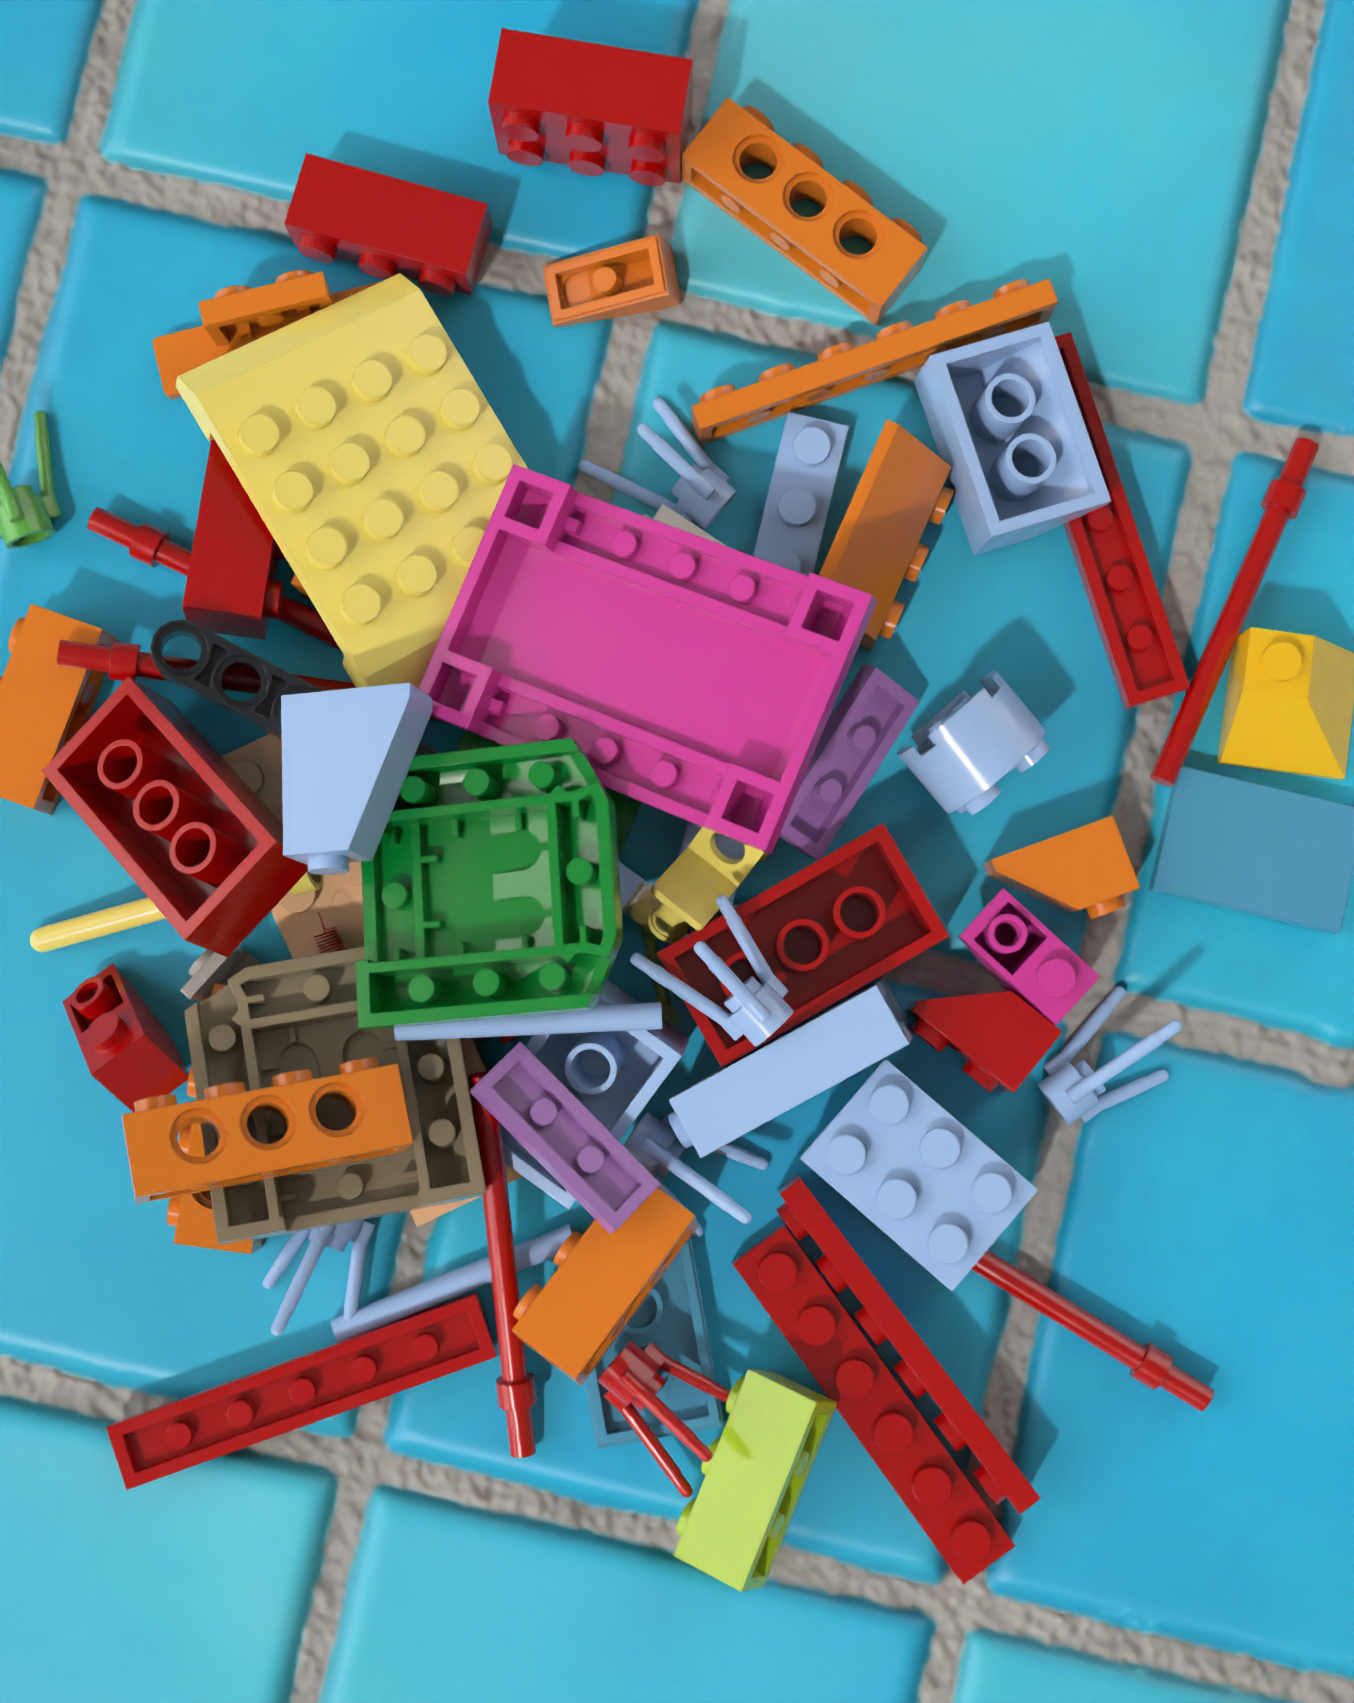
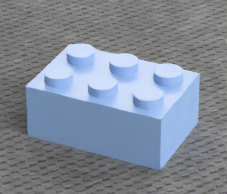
M886 1059L800 1158L951 1292L1038 1191L1036 1187Z

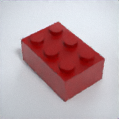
M501 28L488 99L499 154H504L511 161L525 166H539L543 161L564 164L570 170L585 176H600L606 171L629 175V178L634 182L646 186H662L665 182L680 184L681 155L687 147L692 119V59Z

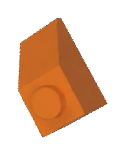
M1113 815L996 857L983 864L987 876L1067 913L1086 908L1090 919L1126 907L1123 894L1140 888Z

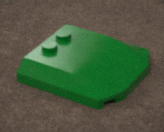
M573 738L414 756L373 860L361 861L365 960L356 961L358 1028L377 1030L594 1010L623 941L615 804L579 743Z

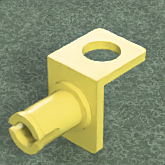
M702 827L689 846L650 889L651 894L661 901L659 906L648 917V926L651 932L663 942L672 944L684 938L690 926L696 930H702L719 910L716 903L717 897L719 895H726L730 898L765 852L743 844L745 848L744 857L740 859L729 858L723 855L717 848L714 838L715 832Z

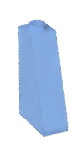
M883 977L669 1099L674 1109L673 1112L668 1114L669 1122L681 1144L685 1148L694 1146L698 1155L702 1158L909 1045L915 1033L910 1029L911 1025Z

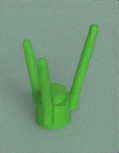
M41 410L34 413L40 495L34 494L30 485L12 487L0 461V539H3L5 546L10 549L30 546L48 539L55 533L51 520L62 517L54 491L47 417L45 412Z

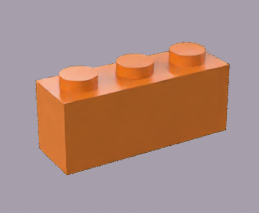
M30 604L26 617H20L12 628L8 642L11 656L3 676H0V797L52 815L61 793L44 775L42 770L89 720L107 673L57 665L60 640L112 647L114 641L119 642V640L101 628Z
M657 1187L612 1234H609L596 1220L592 1222L583 1235L577 1230L574 1231L555 1255L553 1263L559 1266V1268L544 1288L534 1284L518 1303L513 1316L519 1321L512 1329V1332L526 1345L582 1386L698 1228L696 1215Z

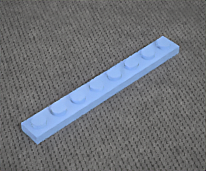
M788 412L753 552L754 557L809 576L810 572H814L849 426ZM687 821L679 856L692 842L702 828L701 826ZM715 833V844L723 855L732 859L744 857L745 848L742 843ZM736 891L729 898L732 905Z

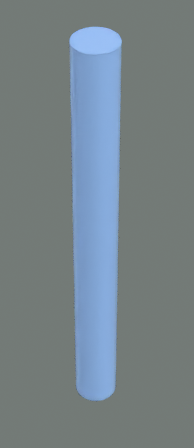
M661 1002L596 1005L594 1010L399 1027L394 1028V1035L396 1041L663 1029Z
M569 1223L515 1245L517 1272L554 1258L565 1240L574 1232L571 1224ZM489 1256L358 1308L357 1313L350 1320L346 1321L343 1315L331 1319L332 1329L337 1341L340 1342L398 1321L492 1283Z

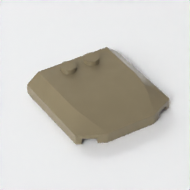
M365 946L245 967L228 979V984L200 1004L196 1002L184 1011L197 1100L205 1099L204 1089L220 1084L244 1082L246 1091L273 1087L272 1077L282 1073L310 1069L313 1073V1079L340 1074L339 1065L361 1058L378 1057L380 1067L398 1063L413 1144L406 1152L210 1190L217 1243L226 1244L268 1238L454 1203L487 1194L461 1039L396 1041L394 1028L377 1030L358 1028L356 961L365 960ZM328 1098L316 1105L317 1119L325 1128L339 1131L351 1125V1111L343 1101L336 1098ZM259 1111L247 1120V1128L250 1135L260 1143H275L285 1136L284 1122L274 1112ZM200 1124L206 1156L215 1150L218 1141L215 1132L210 1127Z

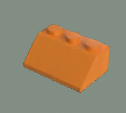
M888 419L884 424L819 573V576L869 593L877 600L875 609L859 644V647L869 651L872 650L878 635L890 640L905 604L894 600L902 579L905 578L915 583L930 547L919 543L928 521L940 525L955 491L943 486L951 466L901 425Z

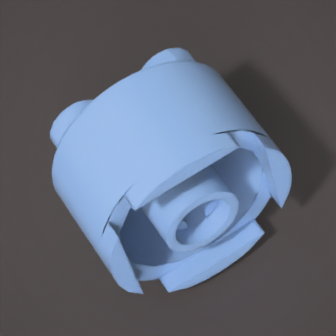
M996 670L979 679V682L984 687L972 698L964 690L911 736L919 746L917 749L913 746L901 747L897 752L899 758L946 813L957 810L961 814L967 810L971 815L976 814L1000 794L1001 789L996 784L998 780L1015 768L1020 773L1024 772L1038 762L1050 749V746L1043 739L1046 733L1044 726Z

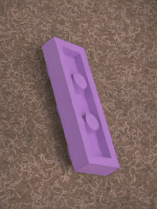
M863 664L827 721L779 837L804 855L817 861L823 857L920 703L919 700L877 667Z
M521 1042L470 1090V1093L609 1234L615 1232L661 1184Z

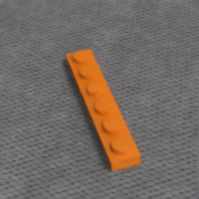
M1027 279L1016 280L997 289L993 293L994 298L973 306H971L969 300L954 302L937 311L934 315V320L912 327L910 321L890 325L876 334L877 340L855 348L851 342L831 346L818 354V361L796 369L792 363L775 366L760 374L758 377L759 382L738 390L732 384L711 389L700 396V403L692 406L691 423L699 445L708 444L786 416L788 412L794 413L923 367L930 355L1048 322L1058 303L1051 281L1046 279L1030 285Z

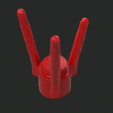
M631 1340L602 1372L597 1381L608 1390L604 1397L622 1413L669 1480L672 1481L683 1497L688 1498L693 1494L691 1485L635 1406L640 1411L646 1406L686 1447L690 1448L703 1462H709L713 1457L711 1450L655 1395L666 1382L657 1371L660 1368L723 1402H727L731 1390L667 1356L652 1341L642 1350Z

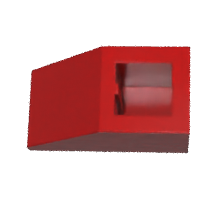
M114 963L95 977L83 981L73 994L62 1001L91 1075L132 1112H135L134 1102L149 1097L169 1095L188 1080L189 1073L174 1040L123 972Z
M1013 991L916 1000L905 1010L917 1020L910 1028L917 1036L940 1053L947 1045L967 1060L961 1071L990 1094L997 1086L1004 1091L1014 1093L1062 1033L1060 1029Z

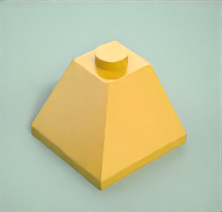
M1250 627L1241 633L1229 657L1217 764L1344 780L1346 777L1354 707V653L1313 635Z

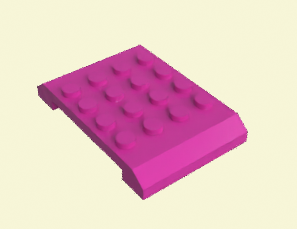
M513 464L418 689L432 698L431 716L503 746L573 738L581 746L605 788L752 848L772 854L875 609L877 600L869 593L810 572L809 576L803 575L579 493L570 484Z

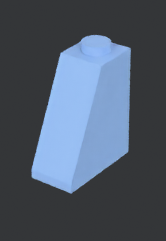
M410 682L281 695L283 856L308 865V873L318 875L349 872V862L373 860L432 713V698Z

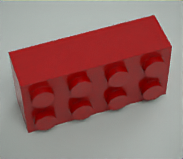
M129 676L42 770L44 775L180 936L187 942L227 958L308 871V865L283 856V824L173 702Z
M884 823L734 908L773 974L789 990L783 997V1000L794 1010L793 1014L760 1045L949 937ZM722 915L706 924L702 930L690 933L656 954L666 971L728 1013H731L724 1002L732 993L696 954L694 945L697 942H705L743 983L752 976L760 984L762 983L726 923L725 917ZM683 1000L721 1067L757 1048L744 1034L735 1041L720 1024Z

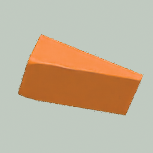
M660 234L543 266L552 325L555 328L654 312L681 305L673 251Z

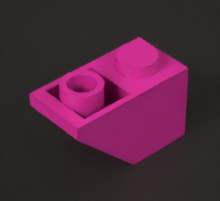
M1004 888L993 897L958 936L1005 990L1013 991L1053 1025H1057L1101 977Z

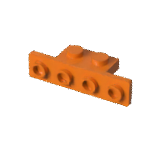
M294 270L277 277L276 283L252 289L244 285H235L217 291L214 294V298L198 302L203 326L153 339L152 344L164 393L171 400L182 398L176 388L177 376L379 282L333 293L323 271L312 273L308 270Z

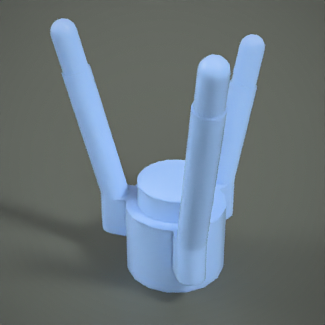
M660 397L653 400V407L696 464L694 463L691 466L647 424H640L637 427V432L654 451L681 475V478L671 490V493L679 499L677 504L588 460L580 461L578 466L580 471L657 510L664 504L691 523L694 520L704 530L713 523L737 493L727 483L730 477L713 463L678 416Z
M719 895L716 903L762 983L760 984L753 976L743 983L705 942H697L694 945L696 954L732 993L724 1002L731 1013H728L640 953L632 954L630 961L653 980L720 1024L735 1041L744 1034L757 1047L770 1037L793 1014L794 1010L783 1000V997L789 990L771 971L726 895Z
M1118 986L1097 1007L1064 1049L1043 1065L1050 1076L1041 1081L1038 1087L1068 1126L1080 1117L1086 1123L1101 1111L1168 1080V1072L1162 1069L1101 1095L1106 1091L1103 1085L1105 1082L1180 1032L1183 1027L1182 1023L1179 1020H1172L1095 1072L1083 1059L1073 1066L1071 1064L1073 1059L1124 998L1126 991L1123 987Z
M647 1112L623 1146L661 1183L658 1188L684 1206L654 1173L656 1172L665 1178L671 1171L743 1224L749 1223L752 1219L749 1211L679 1159L686 1148L677 1140V1136L669 1122V1113L661 1121ZM731 1143L713 1151L760 1170H765L769 1166L766 1158ZM698 1222V1228L693 1233L694 1237H700L703 1234V1228Z
M358 1220L294 1232L263 1280V1286L267 1289L275 1286L307 1237L311 1242L271 1326V1333L274 1336H279L284 1332L324 1247L327 1246L344 1252L348 1240L353 1242L343 1318L346 1321L350 1320L357 1313L367 1245L375 1224L365 1220Z

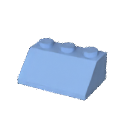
M1049 321L929 356L914 379V383L939 456L951 466L947 480L950 489L955 490L953 498L973 556L1034 538L1111 502Z

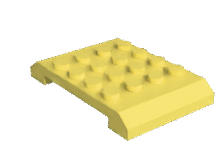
M399 273L177 376L176 381L177 390L207 440L215 439L345 656L341 664L356 688L409 682L419 688L512 466L515 464L528 469L421 289Z

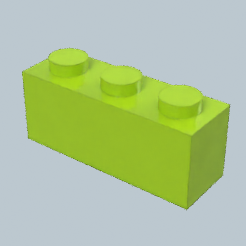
M748 1369L745 1377H740L729 1393L726 1403V1411L730 1413L721 1438H716L709 1446L713 1454L712 1459L709 1462H702L701 1471L705 1474V1478L697 1498L692 1499L686 1505L679 1518L676 1531L677 1535L681 1537L673 1556L740 1592L765 1587L838 1402L772 1370Z

